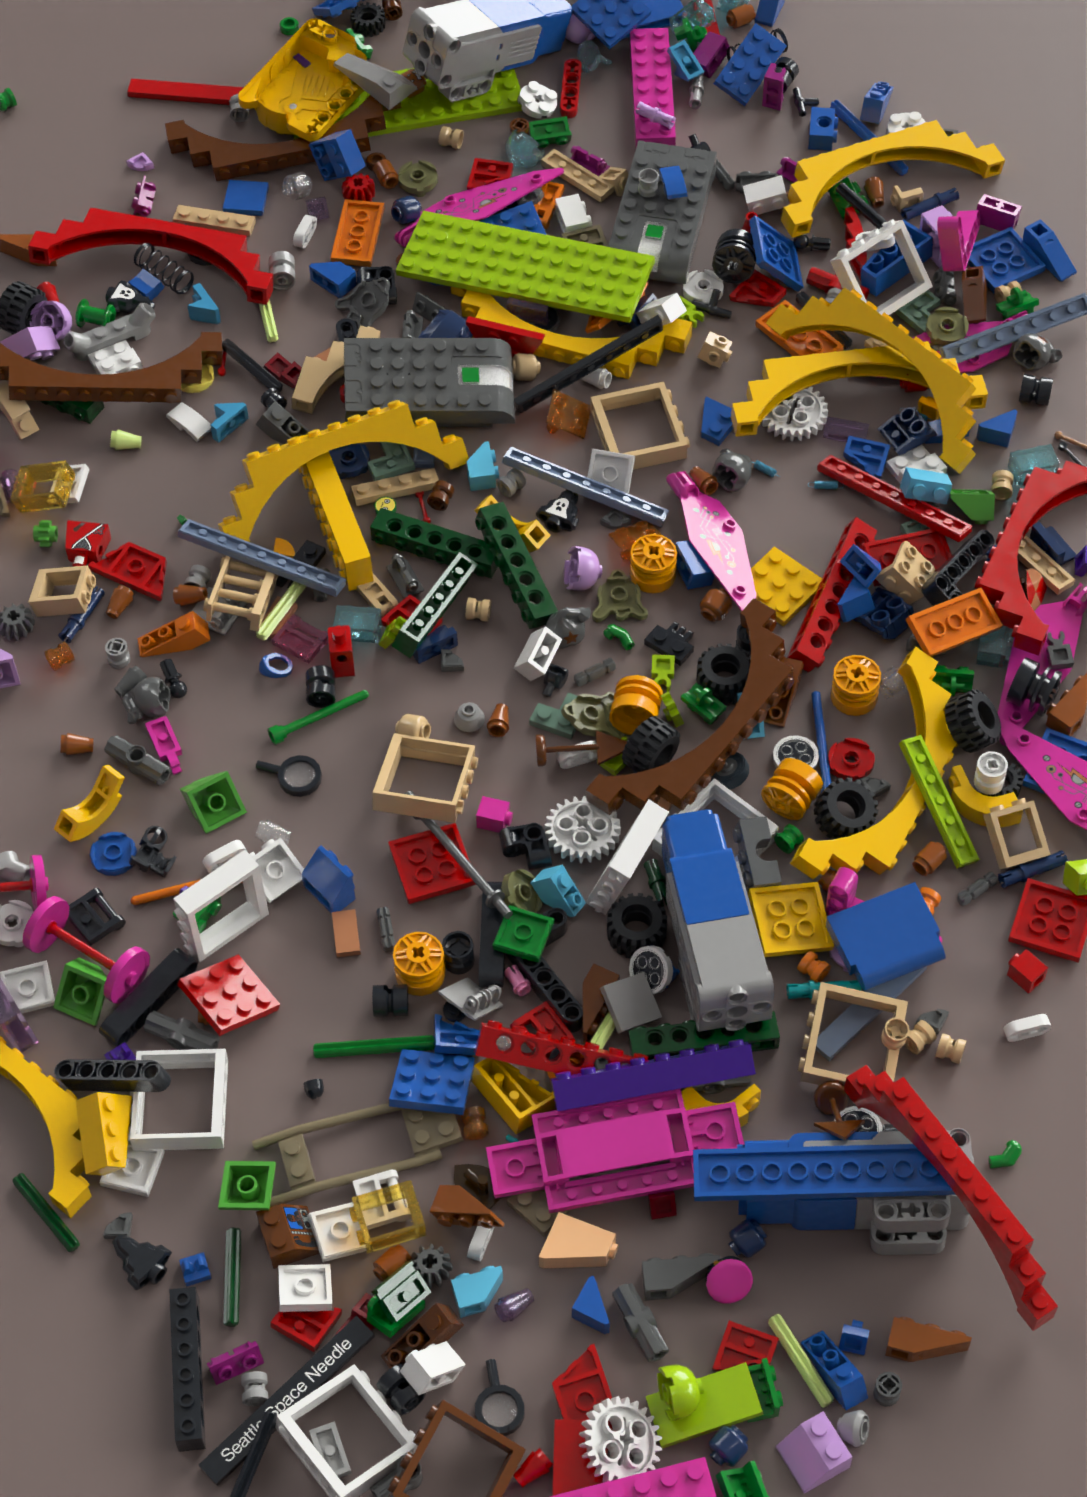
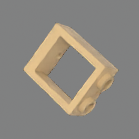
M88 565L39 569L29 598V604L36 617L86 613L88 604L91 602L93 587L96 586V578L91 573ZM76 585L72 595L52 596L54 586Z
M1025 798L1011 802L1012 807L1004 809L1002 804L989 808L990 813L983 815L999 869L1051 855L1034 800L1026 802ZM1025 809L1037 848L1009 857L997 817Z

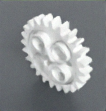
M811 386L808 389L795 393L777 405L762 420V426H768L767 432L774 431V437L781 434L782 440L787 436L790 437L791 441L794 440V437L802 441V436L810 439V433L817 435L818 430H823V424H826L828 417V404L824 402V396L819 397V391L812 392L813 387ZM797 399H799L797 402V407L794 410L795 402ZM793 414L792 421L790 424H788L790 421V416Z
M575 796L571 803L564 799V806L557 803V810H550V816L546 817L545 836L549 847H554V853L561 852L562 859L568 855L570 856V862L575 858H579V862L582 863L583 859L587 858L591 863L592 857L595 856L598 860H601V853L608 856L609 849L614 850L615 843H619L621 827L620 819H617V812H612L609 816L586 800V796H583L582 801H578Z
M619 1396L611 1398V1400L608 1398L601 1401V1403L593 1406L594 1410L586 1413L589 1420L581 1423L587 1429L579 1433L581 1437L585 1438V1442L579 1444V1447L587 1449L582 1458H590L591 1461L588 1463L587 1468L595 1466L594 1476L597 1477L603 1474V1483L655 1470L652 1463L660 1461L655 1453L662 1451V1448L656 1445V1441L661 1440L662 1437L654 1433L659 1429V1426L651 1425L654 1419L653 1415L645 1416L647 1407L638 1409L639 1401L630 1403L629 1397L620 1400ZM608 1420L612 1424V1430L608 1426ZM632 1426L636 1430V1436L632 1432ZM605 1448L609 1450L610 1457L606 1455ZM629 1453H631L632 1456H633V1459H634V1462H633V1463L631 1462V1460H630V1458H629Z

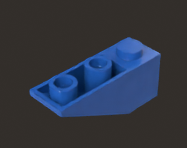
M883 81L874 83L864 97L860 120L879 124L883 119L894 87L889 86V83Z
M1041 219L1024 228V242L1046 265V269L1060 282L1077 273L1054 231Z
M823 1330L800 1342L831 1394L845 1410L868 1399L863 1375Z

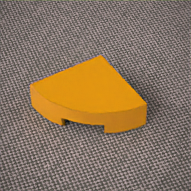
M282 538L275 539L274 552L290 558L295 556L294 548L288 541Z

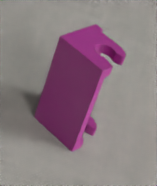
M708 32L693 53L705 71L704 76L711 78L727 56L729 44L726 37Z
M771 63L764 76L762 106L781 111L784 100L783 78L786 74V69L783 68L782 72L776 73V64Z
M984 194L976 210L980 211V225L1003 231L1009 227L1014 229L1017 226L1022 206Z

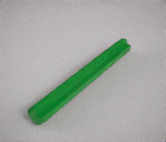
M425 1035L315 1043L313 1053L315 1058L394 1053L401 1052L402 1049L416 1051L433 1050L434 1036Z

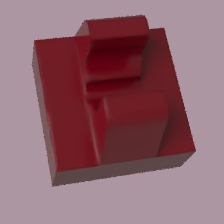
M673 1190L648 1194L652 1220L677 1216Z

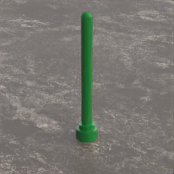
M362 690L285 726L274 725L267 729L268 735L272 743L277 745L283 742L288 734L368 698L369 693L366 690Z

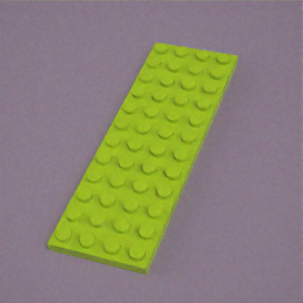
M410 69L398 70L393 72L401 75L402 73ZM515 69L495 73L492 86L486 93L454 102L446 98L439 91L435 83L430 79H426L427 84L424 91L413 98L406 97L401 101L402 108L384 111L386 129L370 132L368 137L523 111L521 109L522 105L520 102L518 103L521 89ZM364 90L335 123L358 108L370 94ZM293 135L294 139L301 138L297 135Z
M423 211L397 265L396 275L630 323L655 263V256Z

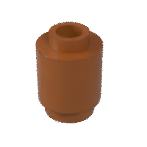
M743 4L728 10L726 21L729 26L736 29L751 23L755 19L756 13L751 4Z
M380 160L374 165L373 172L381 186L386 189H392L398 184V174L389 160Z
M929 842L914 857L913 868L922 876L932 874L947 859L945 847L939 842Z
M397 1244L395 1247L391 1246L373 1263L375 1268L373 1273L383 1282L405 1262L410 1261L411 1256L400 1244Z

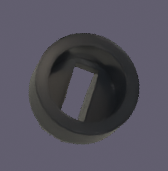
M312 1079L303 1083L305 1094L309 1098L316 1099L322 1096L324 1092L322 1079Z

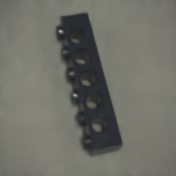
M196 1287L169 1289L175 1443L179 1452L206 1449L199 1296Z

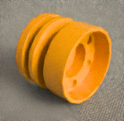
M649 534L638 538L633 543L630 551L631 582L635 585L637 583L641 591L652 594L661 593L669 589L674 584L676 578V546L663 535Z
M861 655L847 656L838 661L834 667L830 698L833 705L840 712L852 716L864 715L873 710L878 701L881 681L879 666L872 659Z
M639 675L626 676L620 679L616 684L614 701L610 710L609 720L612 726L620 732L631 735L642 722L650 717L658 716L662 702L661 695H663L660 685L650 678Z
M785 758L774 771L773 777L769 778L767 784L763 787L761 796L765 804L776 814L790 820H799L803 818L806 810L811 805V801L815 800L821 791L823 781L817 771L810 765L798 759Z
M426 932L409 933L399 939L393 951L397 984H407L408 993L411 995L424 996L432 994L440 988L445 979L446 970L442 944L435 936Z

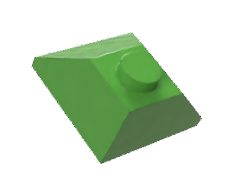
M951 489L949 497L971 520H975V524H988V521H994L995 494L992 491L982 489Z
M228 771L200 778L180 789L189 810L206 834L247 813Z
M82 958L66 963L53 1008L96 1026L105 999L104 984L107 978L101 967Z
M225 1161L218 1205L219 1210H269L276 1162Z

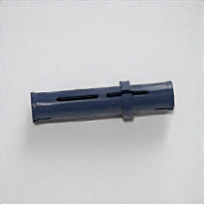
M954 187L943 193H935L931 198L901 209V216L905 221H908L931 209L959 200V192Z
M98 586L93 587L91 602L88 604L86 613L69 616L68 623L58 635L62 641L67 637L65 643H71L76 633L83 629L85 626L84 622L105 595L102 588H99L96 592Z
M1060 850L1057 853L1025 865L1023 863L1018 864L1014 869L999 873L998 881L999 883L1004 882L1001 884L1003 888L1020 881L1022 883L1027 882V878L1065 865V862L1068 861L1067 856L1064 855V851Z

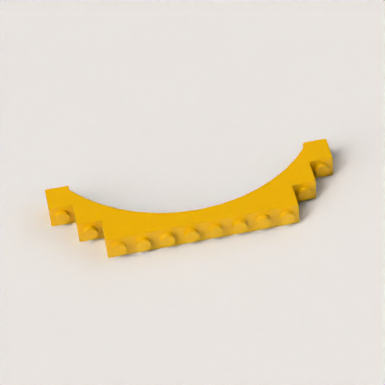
M937 120L925 122L918 126L908 127L898 132H892L878 138H872L868 141L855 143L848 147L838 148L831 152L821 153L817 156L797 161L794 174L797 181L790 185L788 199L791 204L784 207L781 222L791 238L810 233L813 221L811 215L823 195L846 176L871 165L898 160L936 161L980 174L985 179L1001 174L1005 159L994 143L976 148L966 132L947 136Z
M451 287V294L463 297L461 301L463 317L468 318V316L545 334L543 342L533 353V355L573 365L619 338H582L553 333L531 325L511 314L490 294ZM677 318L672 323L663 325L662 332L600 368L607 369L616 377L629 379L636 362L657 367L664 349L684 354L692 337V322Z
M844 287L831 304L822 297L818 300L815 296H812L800 312L791 305L787 308L781 303L766 324L786 341L790 336L805 332L821 330L854 332L872 337L889 345L913 363L929 385L938 407L943 434V453L939 458L957 473L961 474L976 455L972 450L973 445L963 438L976 423V420L972 417L974 413L966 406H963L976 390V387L972 384L974 380L966 373L959 374L956 371L958 368L950 361L943 362L940 359L941 355L932 348L930 351L924 347L925 343L917 336L914 339L908 335L909 331L901 324L898 327L892 323L894 320L885 312L882 315L876 311L878 307L869 300L866 303L862 301V295L853 288L849 291Z
M929 341L924 342V347L930 351ZM890 346L772 358L763 362V380L748 381L746 394L748 402L732 403L731 420L736 437L756 435L762 420L788 397L810 386L845 377H887L905 381L909 380L912 383L930 387L916 366L903 354ZM955 358L941 359L945 363L950 361L958 368ZM970 375L974 380L972 384L976 387V390L963 406L970 410L985 408L988 392L983 376Z
M395 400L389 402L386 408L380 409V407L368 410V414L360 417L359 414L347 418V422L342 424L334 422L327 425L328 429L322 431L315 429L308 432L306 437L300 438L297 436L287 440V444L281 446L279 444L267 447L265 452L259 453V451L249 453L246 455L247 458L242 460L250 485H247V483L234 487L235 490L230 492L238 517L231 515L223 518V522L218 524L221 532L250 542L249 537L254 524L273 492L299 467L332 449L363 442L404 444L433 455L443 462L445 468L451 470L467 464L469 459L463 438L451 434L443 437V441H441L434 420L424 417L415 421L416 424H414L408 404Z
M915 647L906 655L897 673L903 677L909 692L914 711L916 736L922 735L942 778L945 772L943 767L951 761L954 756L952 750L958 746L950 734L945 720V705L952 694L932 681L936 675L934 669L938 661ZM912 772L902 796L883 820L862 832L848 837L814 841L808 838L799 846L790 864L811 879L816 878L819 874L824 875L830 866L836 871L840 867H846L857 873L864 864L879 875L887 869L890 871L898 860L895 858L896 854L900 853L907 843L905 840L907 834H911L917 825L914 822L916 817H919L926 808L924 797Z
M0 1036V1075L14 1083L31 1100L45 1121L53 1146L55 1169L53 1189L48 1194L52 1204L69 1218H72L92 1197L88 1188L90 1184L81 1176L85 1171L76 1108L77 1097L69 1089L64 1091L60 1088V1084L51 1075L46 1077L41 1073L42 1070L33 1061L27 1062L24 1059V1055L18 1049L9 1048L6 1041Z

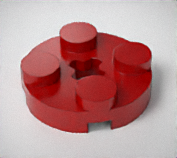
M845 738L843 742L834 743L829 750L830 773L843 780L852 778V781L867 777L873 770L875 755L874 753L872 754V751L869 749L870 746L865 741L857 738ZM850 756L855 757L854 760L856 762L850 763L846 759H849Z

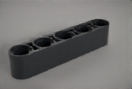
M487 882L494 891H502V882ZM482 892L479 987H489L491 985L503 987L505 953L494 950L493 942L504 916L496 907L489 908L485 904L487 896Z
M180 948L174 949L103 1021L99 1028V1033L115 1046H119L124 1042L127 1043L145 1024L149 1013L157 1012L180 988L178 986L179 979L196 971L198 962Z
M65 1059L60 1061L54 1069L55 1077L72 1091L162 1092L171 1083V1076L157 1061Z

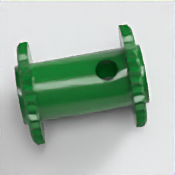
M82 299L76 310V324L78 327H83L85 322L105 326L107 323L115 320L116 310L111 304L107 306L106 310L91 307L87 299Z

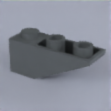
M276 401L255 424L270 438L283 445L287 444V440L290 438L307 435L310 432Z
M703 1253L698 1257L679 1255L672 1259L662 1260L655 1257L642 1261L645 1301L671 1299L705 1278L709 1267L714 1264L713 1262L720 1260V1255Z

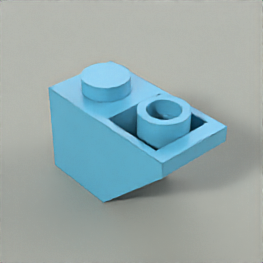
M489 441L484 442L467 460L470 491L496 488L499 470L498 466L493 464V462H496L495 450H490Z
M563 864L543 869L531 882L543 903L552 908L563 909L569 917H574L586 904Z
M487 1266L481 1269L480 1272L473 1274L463 1273L451 1280L452 1291L460 1318L486 1311L503 1282L501 1266Z

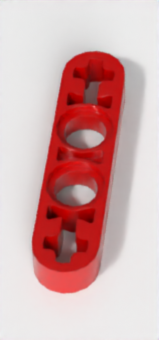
M574 58L568 59L565 62L560 114L562 117L567 116V119L574 118L578 113L582 65L578 59ZM568 80H575L576 82H575V83H568L567 81H568ZM571 93V94H574L575 96H573V97H567L566 94Z

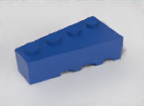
M903 220L922 263H924L933 256V237ZM896 239L893 246L880 249L877 253H874L861 268V286L868 288L869 293L874 296H878L910 273Z

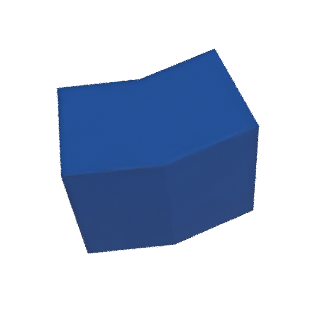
M142 269L136 277L128 282L133 288L139 290L142 296L148 297L150 300L157 297L165 287L159 279L145 269Z

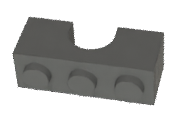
M767 816L741 819L738 821L735 829H733V840L735 843H738L739 847L738 861L740 865H743V880L748 890L757 887L779 886L782 883L777 860L765 861L756 853V849L767 847L772 838Z

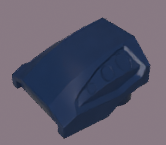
M439 310L436 317L418 338H472L473 334L467 327L464 318L452 310Z
M915 406L903 409L900 414L892 416L877 428L898 455L905 454L938 435Z
M878 587L871 595L875 609L853 620L881 635L884 639H895L909 627L905 619L914 614L913 606L904 602L903 598L898 597L895 593Z

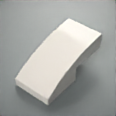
M182 402L166 414V417L180 431L184 429L196 442L211 431V424L199 413Z

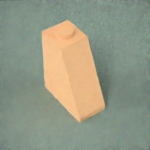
M558 1212L539 1255V1267L607 1266L609 1259L615 1258L619 1247L616 1244V1234Z

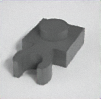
M1063 631L1059 632L1058 639L1052 638L1051 632L1047 634L1046 642L1049 646H1047L1046 653L1052 670L1073 668L1074 665L1070 644H1063L1065 638Z

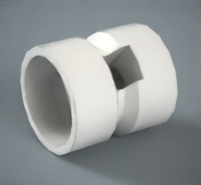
M986 752L979 757L974 775V785L981 793L993 795L1002 790L1008 768V762L1003 755L997 752Z

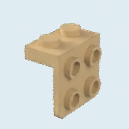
M904 541L901 543L893 563L882 569L875 579L888 591L903 598L904 602L910 605L924 597L922 586L934 574L935 568L908 541Z

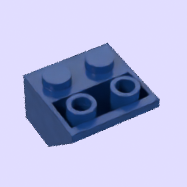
M351 129L335 132L309 144L324 181L352 176L366 166Z
M322 845L319 846L301 874L303 886L332 914V912L341 911L355 900V885L352 878L354 875L348 866H342L338 862L337 856L331 850L327 851Z

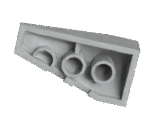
M346 53L334 62V66L389 110L417 90V86L403 75L352 54Z

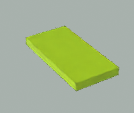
M746 1362L701 1377L704 1392L699 1394V1405L690 1416L674 1421L669 1420L664 1411L670 1409L669 1405L666 1404L665 1400L661 1401L659 1392L646 1396L651 1416H654V1426H659L656 1432L658 1436L662 1437L659 1440L662 1449L720 1430L723 1426L728 1427L764 1415Z

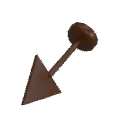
M596 731L597 744L546 747L545 736L536 734L538 767L546 765V753L597 750L598 765L622 754L627 741Z
M830 1080L823 1082L815 1090L814 1102L818 1110L825 1115H834L836 1120L833 1122L814 1123L815 1127L846 1140L865 1123V1120L842 1121L840 1111L847 1107L849 1096L844 1091L843 1084Z

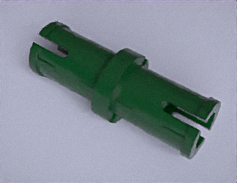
M651 859L652 867L650 861L647 860L643 866L649 878V888L653 890L656 900L663 907V898L667 905L666 877L662 875L657 859Z

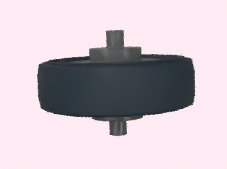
M736 752L726 759L723 768L719 772L716 771L711 781L715 778L729 790L734 789L747 779L749 764L742 754Z

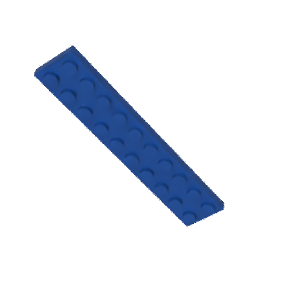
M914 1144L693 1150L694 1201L956 1195L941 1174Z

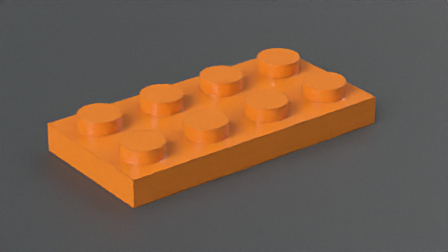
M345 199L330 257L331 262L371 267L384 214V203Z
M784 300L783 302H781V303H782L785 307H787V308H788L789 305H791L793 308H795L792 304H790V303H789L788 301H786V300ZM781 303L756 320L755 326L792 356L843 351L844 345L825 330L790 336L787 341L766 324Z
M982 588L912 614L905 619L921 649L930 657L997 631L1003 626Z

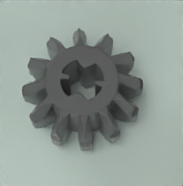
M13 603L10 608L4 606L3 611L0 612V634L2 637L6 636L9 641L12 638L18 641L19 637L27 638V633L33 632L35 620L29 608H25L22 603L17 607Z
M431 1243L429 1249L425 1250L420 1245V1253L413 1252L411 1255L412 1262L414 1263L412 1266L416 1271H419L429 1289L432 1288V1283H436L437 1286L441 1287V1279L448 1280L450 1278L448 1272L453 1269L452 1263L449 1262L451 1260L450 1254H443L444 1248L442 1246L434 1250V1245Z

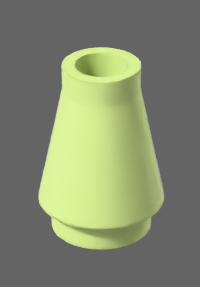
M119 429L117 431L112 430L110 447L115 448V450L141 449L142 436Z

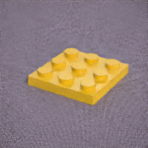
M775 546L751 568L756 599L776 611V621L783 627L814 598L822 580L821 577Z
M818 882L757 887L748 890L747 893L764 957L833 950L834 943L826 928L827 915Z

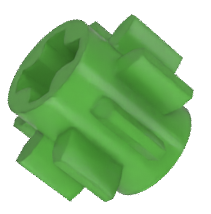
M51 520L39 521V525H34L33 528L34 542H40V547L52 546V542H57L58 527L52 526Z

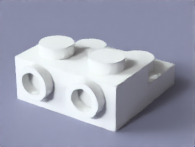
M126 340L88 354V359L97 375L117 374L143 369L139 357Z
M922 444L905 454L886 461L885 466L900 484L906 467L944 474L947 472V466L936 453L930 454Z
M281 837L276 841L273 839L267 841L261 846L263 850L259 853H250V856L260 866L265 896L269 904L303 881L301 874L304 868Z

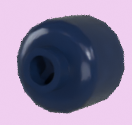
M405 196L393 202L391 215L398 223L402 225L408 224L420 217L422 207L420 202L413 196Z
M746 1219L729 1232L732 1241L728 1244L737 1256L742 1253L744 1257L751 1258L766 1246L765 1238L768 1236L756 1220L751 1222Z
M734 1425L731 1428L723 1426L709 1441V1448L712 1451L709 1456L719 1466L726 1464L727 1466L734 1467L748 1451L746 1443L748 1438Z

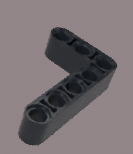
M981 530L968 539L923 584L922 593L932 606L963 595L955 584L994 545V537L989 531Z
M552 908L541 914L554 918V922H561L560 924L553 925L545 947L563 937L567 932V914L561 908ZM507 954L511 963L517 965L524 978L530 981V987L543 1003L545 1001L548 1002L571 1033L579 1031L583 1026V1009L544 958L541 956L539 963ZM527 963H534L535 965H533V966H527L526 964H527ZM542 980H547V981H549V982L546 983V984L540 983V981H542ZM555 998H562L563 1000H562V1001H554L553 999H555ZM571 1015H574V1016H576L577 1018H575V1019H569V1018H567V1017H568V1016H571Z

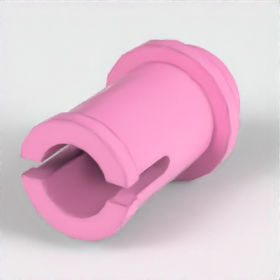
M512 965L513 972L508 967L504 971V975L513 986V992L519 996L527 995L531 990L530 981L524 978L517 965Z

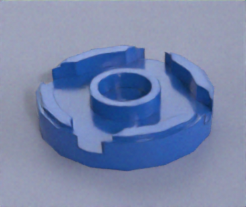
M122 832L103 834L99 837V840L92 844L90 849L93 867L99 873L108 876L124 874L133 866L129 864V859L131 855L135 857L137 854L135 842Z

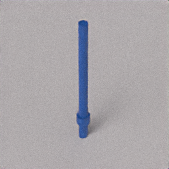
M814 691L811 693L821 778L823 781L822 793L832 782L821 694L819 691Z

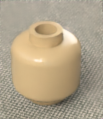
M517 353L512 358L513 378L516 381H532L540 373V362L537 361L533 354Z
M405 714L396 723L395 731L397 734L429 738L431 726L424 716Z

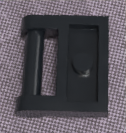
M99 888L92 889L69 905L68 919L90 946L112 931L121 929L126 924V920L122 915H118L103 898V893ZM91 903H96L109 918L108 922L105 923L90 906Z

